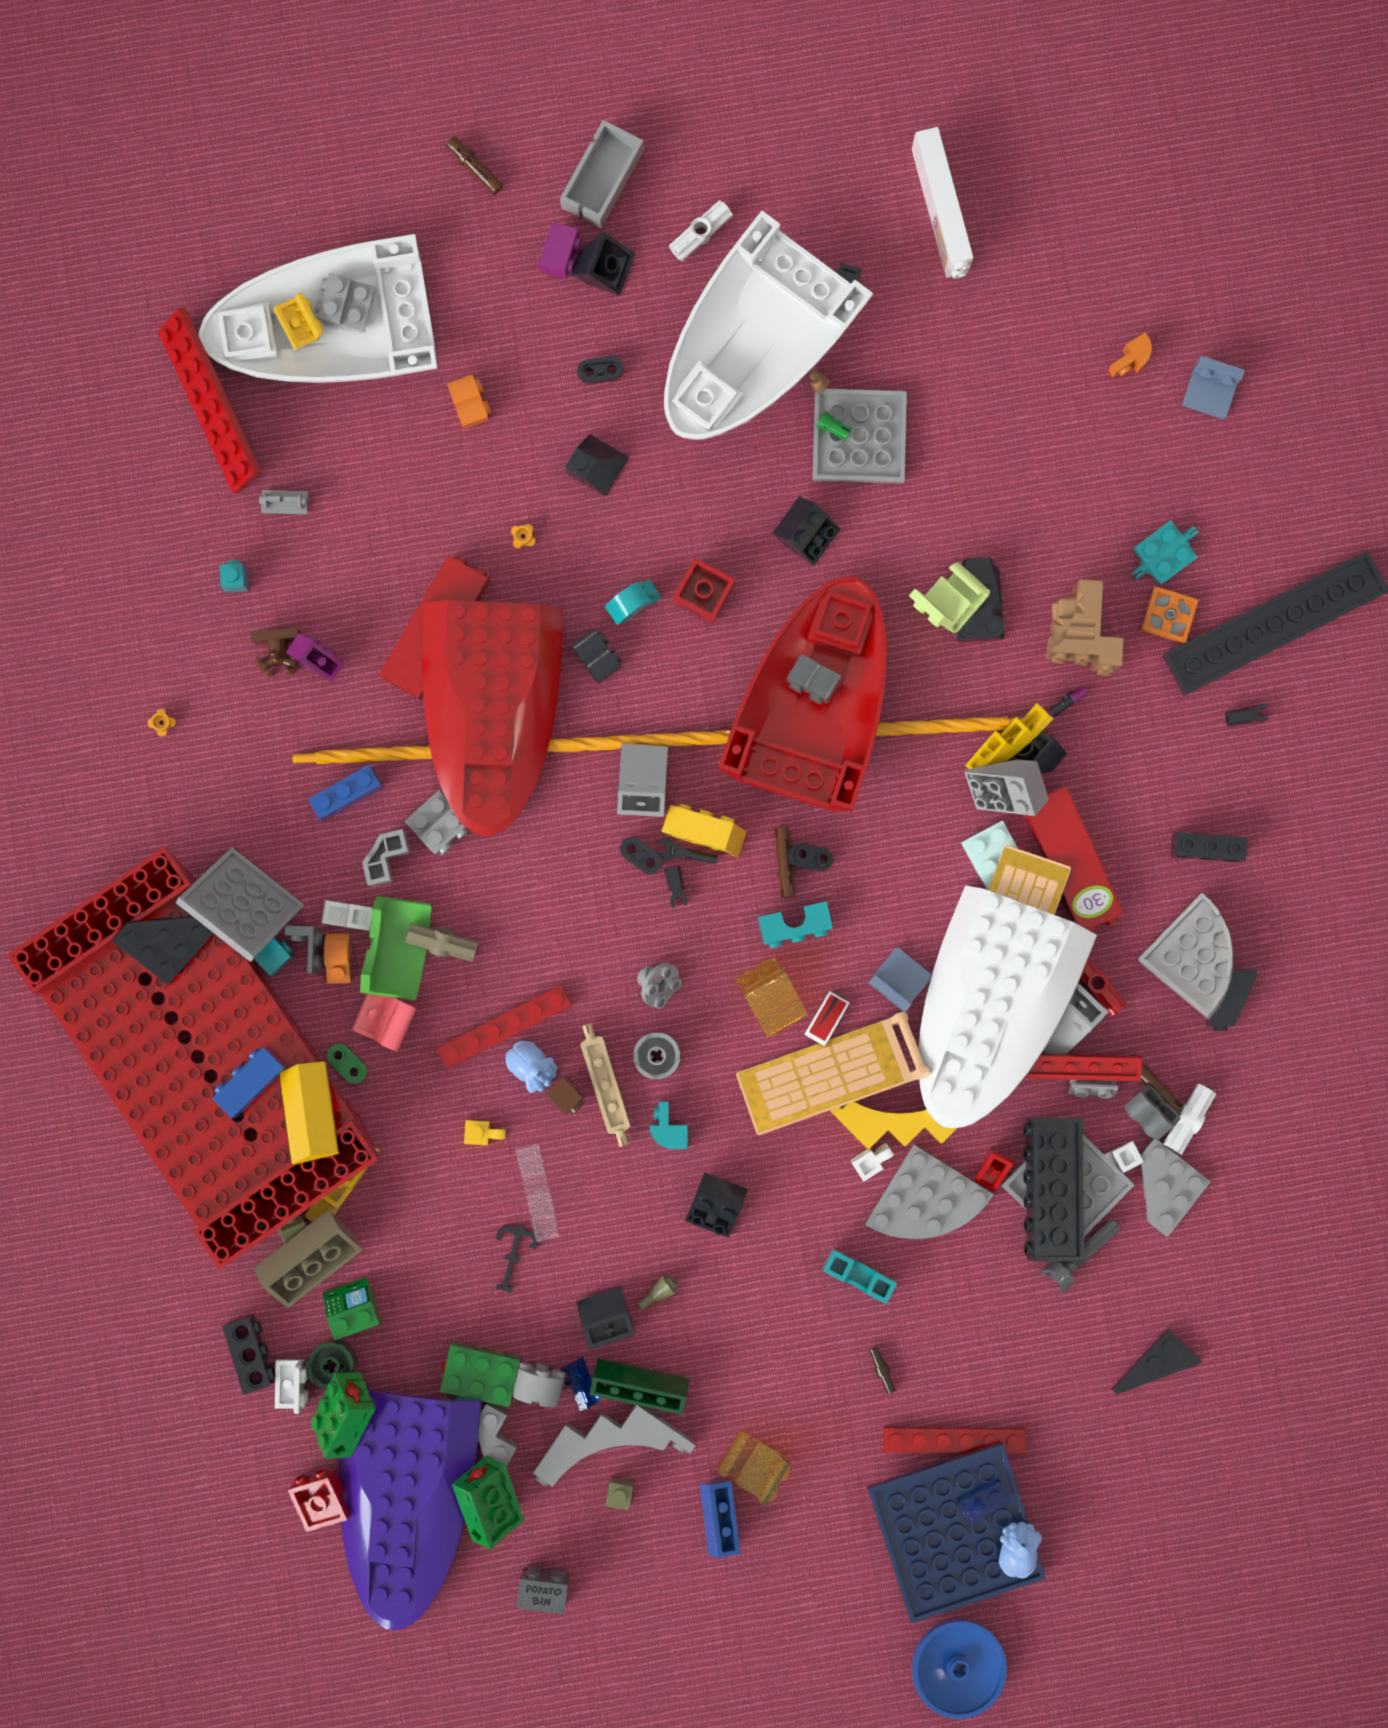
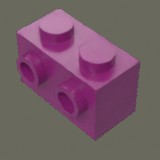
M551 222L538 263L541 273L563 279L568 278L569 272L572 273L576 262L574 259L575 253L580 251L582 245V238H580L577 228Z
M298 633L286 653L319 676L333 682L344 662L335 657L336 652L327 646L323 648L319 646L320 641L309 634L306 638Z

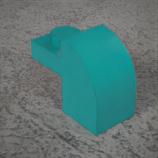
M648 579L641 583L638 581L621 591L605 605V608L615 623L619 625L632 619L642 609L658 602L662 597L651 580Z
M659 1101V1106H654V1120H659V1125H650L652 1137L659 1145L665 1148L688 1149L687 1124L669 1125V1101Z

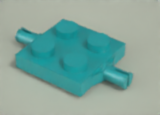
M1171 520L1132 548L1139 557L1141 564L1131 572V575L1134 576L1133 578L1138 580L1147 572L1153 576L1158 585H1162L1198 558L1188 542L1199 534L1198 530L1194 531L1196 528L1192 526L1185 533H1181Z

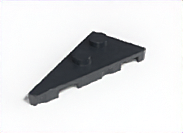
M1166 1329L1113 1386L1112 1390L1116 1394H1120L1198 1365L1202 1361L1171 1331Z

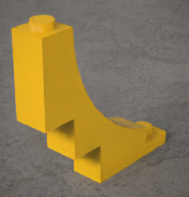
M851 1102L842 1108L837 1107L830 1110L867 1149L876 1143L887 1131L903 1146H906L923 1128L941 1144L957 1129L945 1128L938 1124L927 1111V1108L909 1113H889L872 1110Z

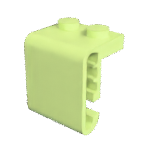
M960 563L952 564L949 567L954 572L948 580L941 576L926 595L916 589L909 595L915 601L913 606L922 614L927 612L930 615L927 619L936 627L942 625L952 633H956L962 628L990 594V590Z

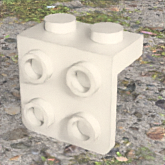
M305 1359L276 1360L275 1408H294V1414H299L305 1408V1405L308 1404L309 1390H305L306 1380H309L306 1371Z

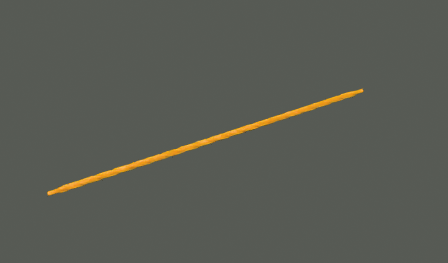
M1005 716L1000 718L981 717L901 721L894 723L881 722L878 725L876 736L937 734L943 732L958 733L979 730L998 731L1005 730L1015 718ZM731 730L683 732L678 734H646L641 736L621 735L604 738L550 739L547 752L620 749L622 744L668 747L726 744ZM430 745L425 747L403 746L355 750H323L315 753L293 754V763L316 762L317 765L432 759Z

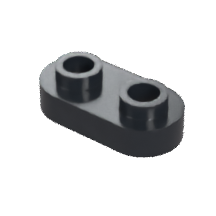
M613 356L586 359L578 365L577 373L579 379L586 384L611 382L618 380L622 376L623 365L618 358ZM610 367L616 369L614 373H609L607 370ZM587 370H592L593 374L591 376L585 375V372Z
M635 837L623 840L620 845V852L627 861L648 875L656 874L661 869L662 860L659 854ZM630 845L636 847V852L633 854L627 851ZM648 859L655 861V865L651 868L646 866Z
M797 843L792 845L787 851L788 862L797 868L822 872L829 869L833 863L832 854L826 848ZM799 851L803 853V858L799 857ZM820 855L824 857V863L820 861Z

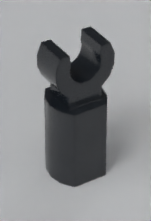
M1258 705L1253 710L1244 708L1226 711L1225 719L1227 726L1250 724L1252 720L1258 723L1268 720V717H1260L1258 711L1265 709L1266 705Z
M680 866L666 868L665 875L668 890L673 894L670 899L672 908H675L674 901L678 897L683 899L684 906L687 905V897L682 893L684 884Z

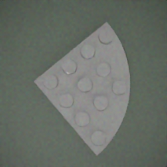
M1201 893L1138 960L1209 1020L1222 1003L1228 991L1233 973L1234 953L1230 933L1224 919L1211 900Z
M913 1144L866 1220L865 1225L875 1231L898 1238L925 1239L936 1237L958 1229L980 1213L994 1194Z

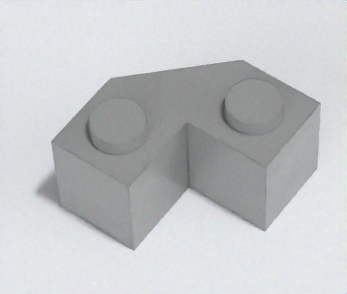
M400 829L378 836L370 853L362 862L368 886L375 887L394 882L389 859L411 854L406 831Z
M486 1403L481 1412L479 1443L484 1457L489 1456L505 1463L507 1467L518 1443L498 1433L509 1411L499 1405Z

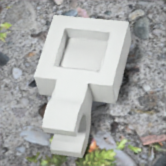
M884 1143L874 1153L869 1148L850 1161L862 1180L866 1181L883 1170L880 1163L891 1158L894 1154L887 1143Z

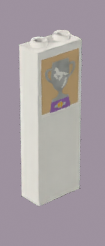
M935 127L915 133L912 153L946 278L953 276L954 279H957L969 272L973 254L939 129Z

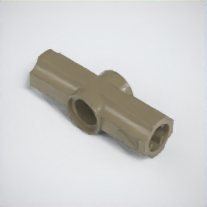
M412 922L405 943L429 949L430 953L437 956H453L473 962L478 946V941L457 936L451 930L439 927L433 929Z

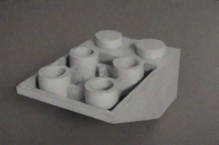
M621 745L617 814L664 817L668 746Z
M1012 760L964 771L976 809L1036 816L1049 800L1037 761Z
M1079 983L1058 1026L1043 1050L1046 1054H1067L1108 1013Z

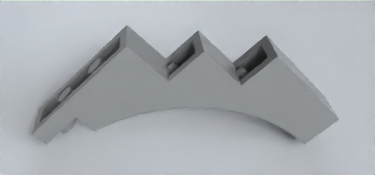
M635 1405L622 1425L601 1412L587 1435L566 1422L535 1468L533 1474L536 1475L535 1479L542 1485L547 1486L549 1484L553 1487L570 1467L588 1455L603 1449L624 1445H640L664 1451L671 1440L674 1442L672 1446L680 1452L684 1453L686 1450L691 1453L696 1446V1442L648 1408Z

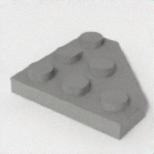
M1152 1138L1140 1154L1143 1163L1140 1165L1147 1209V1222L1168 1237L1209 1185L1210 1181L1159 1140L1156 1141Z

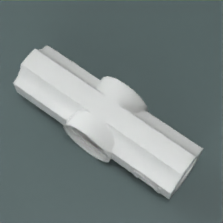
M719 200L705 214L693 220L691 226L669 245V248L678 260L683 262L700 245L706 244L711 236L733 217L729 207ZM702 227L706 229L707 232L700 235L697 234L695 230L697 228Z
M1201 1084L1196 1085L1187 1103L1177 1112L1181 1119L1164 1140L1163 1144L1166 1147L1182 1155L1193 1134H1196L1205 1120L1204 1115L1215 1098L1216 1093Z

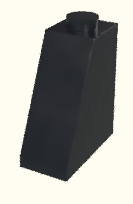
M1233 970L1228 991L1216 1012L1209 1020L1206 1018V1026H1213V1031H1228V1026H1235L1258 975L1257 970Z

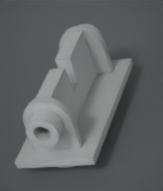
M262 490V495H259L261 513L307 514L308 491Z
M1069 1079L1071 1086L1068 1094H1075L1076 1097L1093 1095L1107 1099L1115 1097L1119 1086H1116V1080L1091 1081Z

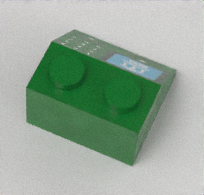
M368 1277L322 1293L326 1318L334 1341L379 1325L383 1321Z

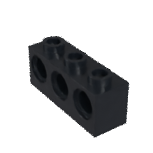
M1176 832L1172 834L1170 857L1241 863L1246 861L1247 837Z
M254 1315L222 1326L242 1394L271 1386L274 1383L275 1371L273 1366L268 1364L266 1356H269V1351L266 1343L261 1341L260 1333H262V1328L259 1320H255ZM240 1325L248 1328V1337H242L239 1334L238 1329ZM247 1348H252L255 1351L256 1358L254 1360L246 1357L245 1351ZM253 1371H259L262 1374V1382L259 1383L253 1380Z

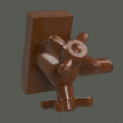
M298 628L251 632V640L254 644H268L269 658L263 661L262 658L257 656L256 661L259 663L260 670L269 677L274 676L269 670L274 665L287 666L285 672L289 675L294 674L299 661L287 656L286 642L294 641L297 634H301Z

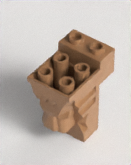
M1080 579L1073 587L1072 597L1059 599L1056 603L1052 604L1051 614L1053 622L1051 624V635L1047 643L1046 659L1052 660V663L1055 664L1075 661V665H1089V662H1091V671L1097 672L1099 676H1111V673H1114L1122 666L1123 638L1100 636L1103 581Z

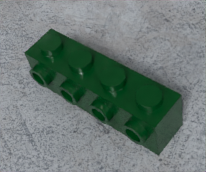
M597 1359L590 1395L683 1415L690 1378Z

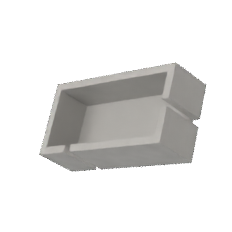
M605 120L601 122L593 137L594 143L590 142L560 197L562 209L577 217L583 214V220L602 229L644 152L643 140Z

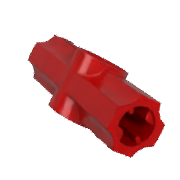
M1088 957L1080 980L1084 983L1086 990L1092 993L1096 1000L1108 1011V1015L1112 1017L1127 1004L1109 983L1107 976L1101 973ZM1095 976L1099 977L1102 981V986L1098 990L1094 989L1091 985V981Z

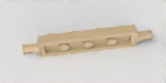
M590 1023L587 1024L590 1033H588L586 1025L582 1026L586 1040L580 1045L608 1134H616L619 1147H622V1139L624 1145L629 1144L625 1130L630 1127V1123L603 1037H595Z

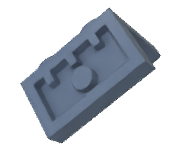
M1200 356L1195 363L1182 406L1225 419L1236 386L1241 381L1245 370Z
M896 947L867 983L901 1011L906 1012L912 1005L911 1002L929 982L932 975L900 948Z

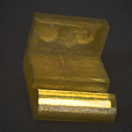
M775 957L762 962L757 968L746 971L739 978L735 979L766 1037L775 1034L808 1015L787 974Z
M740 1429L716 1471L726 1478L727 1476L734 1480L736 1485L757 1496L758 1502L767 1506L769 1501L773 1502L779 1493L777 1486L781 1480L785 1481L791 1468H789L790 1461L786 1455Z

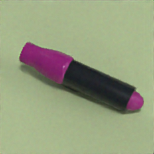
M1082 687L1077 691H1070L1062 697L1061 702L1049 709L1048 713L1052 717L1057 716L1072 704L1078 702L1088 693L1085 687Z

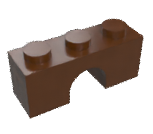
M563 1077L546 1093L565 1115L569 1112L573 1115L585 1105L582 1100L586 1096L568 1077Z

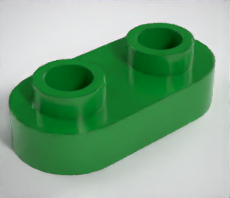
M334 1044L328 1049L327 1059L329 1063L349 1083L357 1084L366 1079L368 1074L366 1065L348 1046ZM337 1051L342 1052V1058L340 1060H337L335 1058V1053ZM354 1067L359 1071L356 1077L351 1075V1069Z

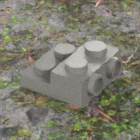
M329 273L328 278L324 277L321 283V291L324 292L322 300H317L315 306V313L318 314V319L325 323L365 333L376 287L353 281L348 277Z
M439 790L404 821L436 856L439 853L444 855L451 849L452 845L450 843L456 838L460 840L469 832V829L456 817L446 797Z

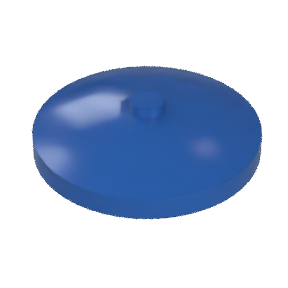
M953 1619L932 1627L920 1639L912 1657L911 1674L918 1695L931 1710L947 1718L967 1719L983 1713L996 1702L1005 1685L1007 1663L1003 1648L989 1630L970 1620Z

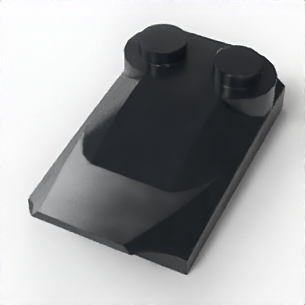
M991 558L964 559L961 565L990 590V594L962 628L956 632L957 642L1003 640L1004 622L1000 571L994 565Z

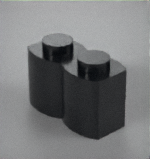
M593 629L572 644L571 647L596 682L600 684L621 669L619 663L622 660L615 650L610 652L605 644L608 641L601 631L596 633Z

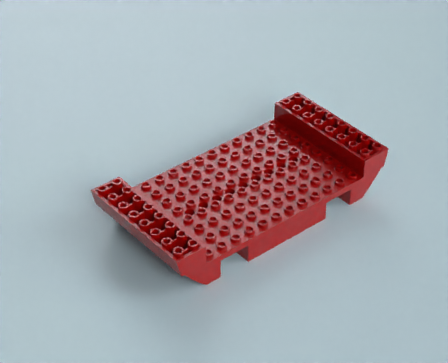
M164 846L9 952L7 957L32 994H41L196 1224L197 1228L193 1230L194 1234L217 1268L221 1270L378 1160V1152L360 1116L348 1099L343 1100L329 1078L339 1154L295 1165L291 1161L280 1075L243 1111L244 1118L240 1122L231 1118L212 1099L216 1094L214 1090L223 1081L228 1083L233 1078L231 1073L239 1065L245 1066L250 1061L249 1055L258 1047L260 1049L268 1047L287 1067L285 1070L297 1064L320 1062L321 1059L254 961L250 962L215 933L212 934L168 985L112 941V938L127 921H145L166 917L178 918L191 915L176 902L197 880L177 859L175 854ZM147 972L151 975L152 981L148 986H143L140 982V977L143 973ZM157 992H162L165 996V1001L162 1005H156L153 1001V997ZM171 1011L176 1012L178 1015V1021L173 1025H170L166 1020L167 1014ZM185 1030L191 1034V1041L187 1044H183L179 1039L181 1032ZM196 1050H201L205 1055L202 1063L198 1064L193 1060V1053ZM210 1069L215 1070L218 1074V1078L214 1083L206 1080V1073ZM248 1128H254L257 1131V1138L254 1141H249L245 1137V1132Z

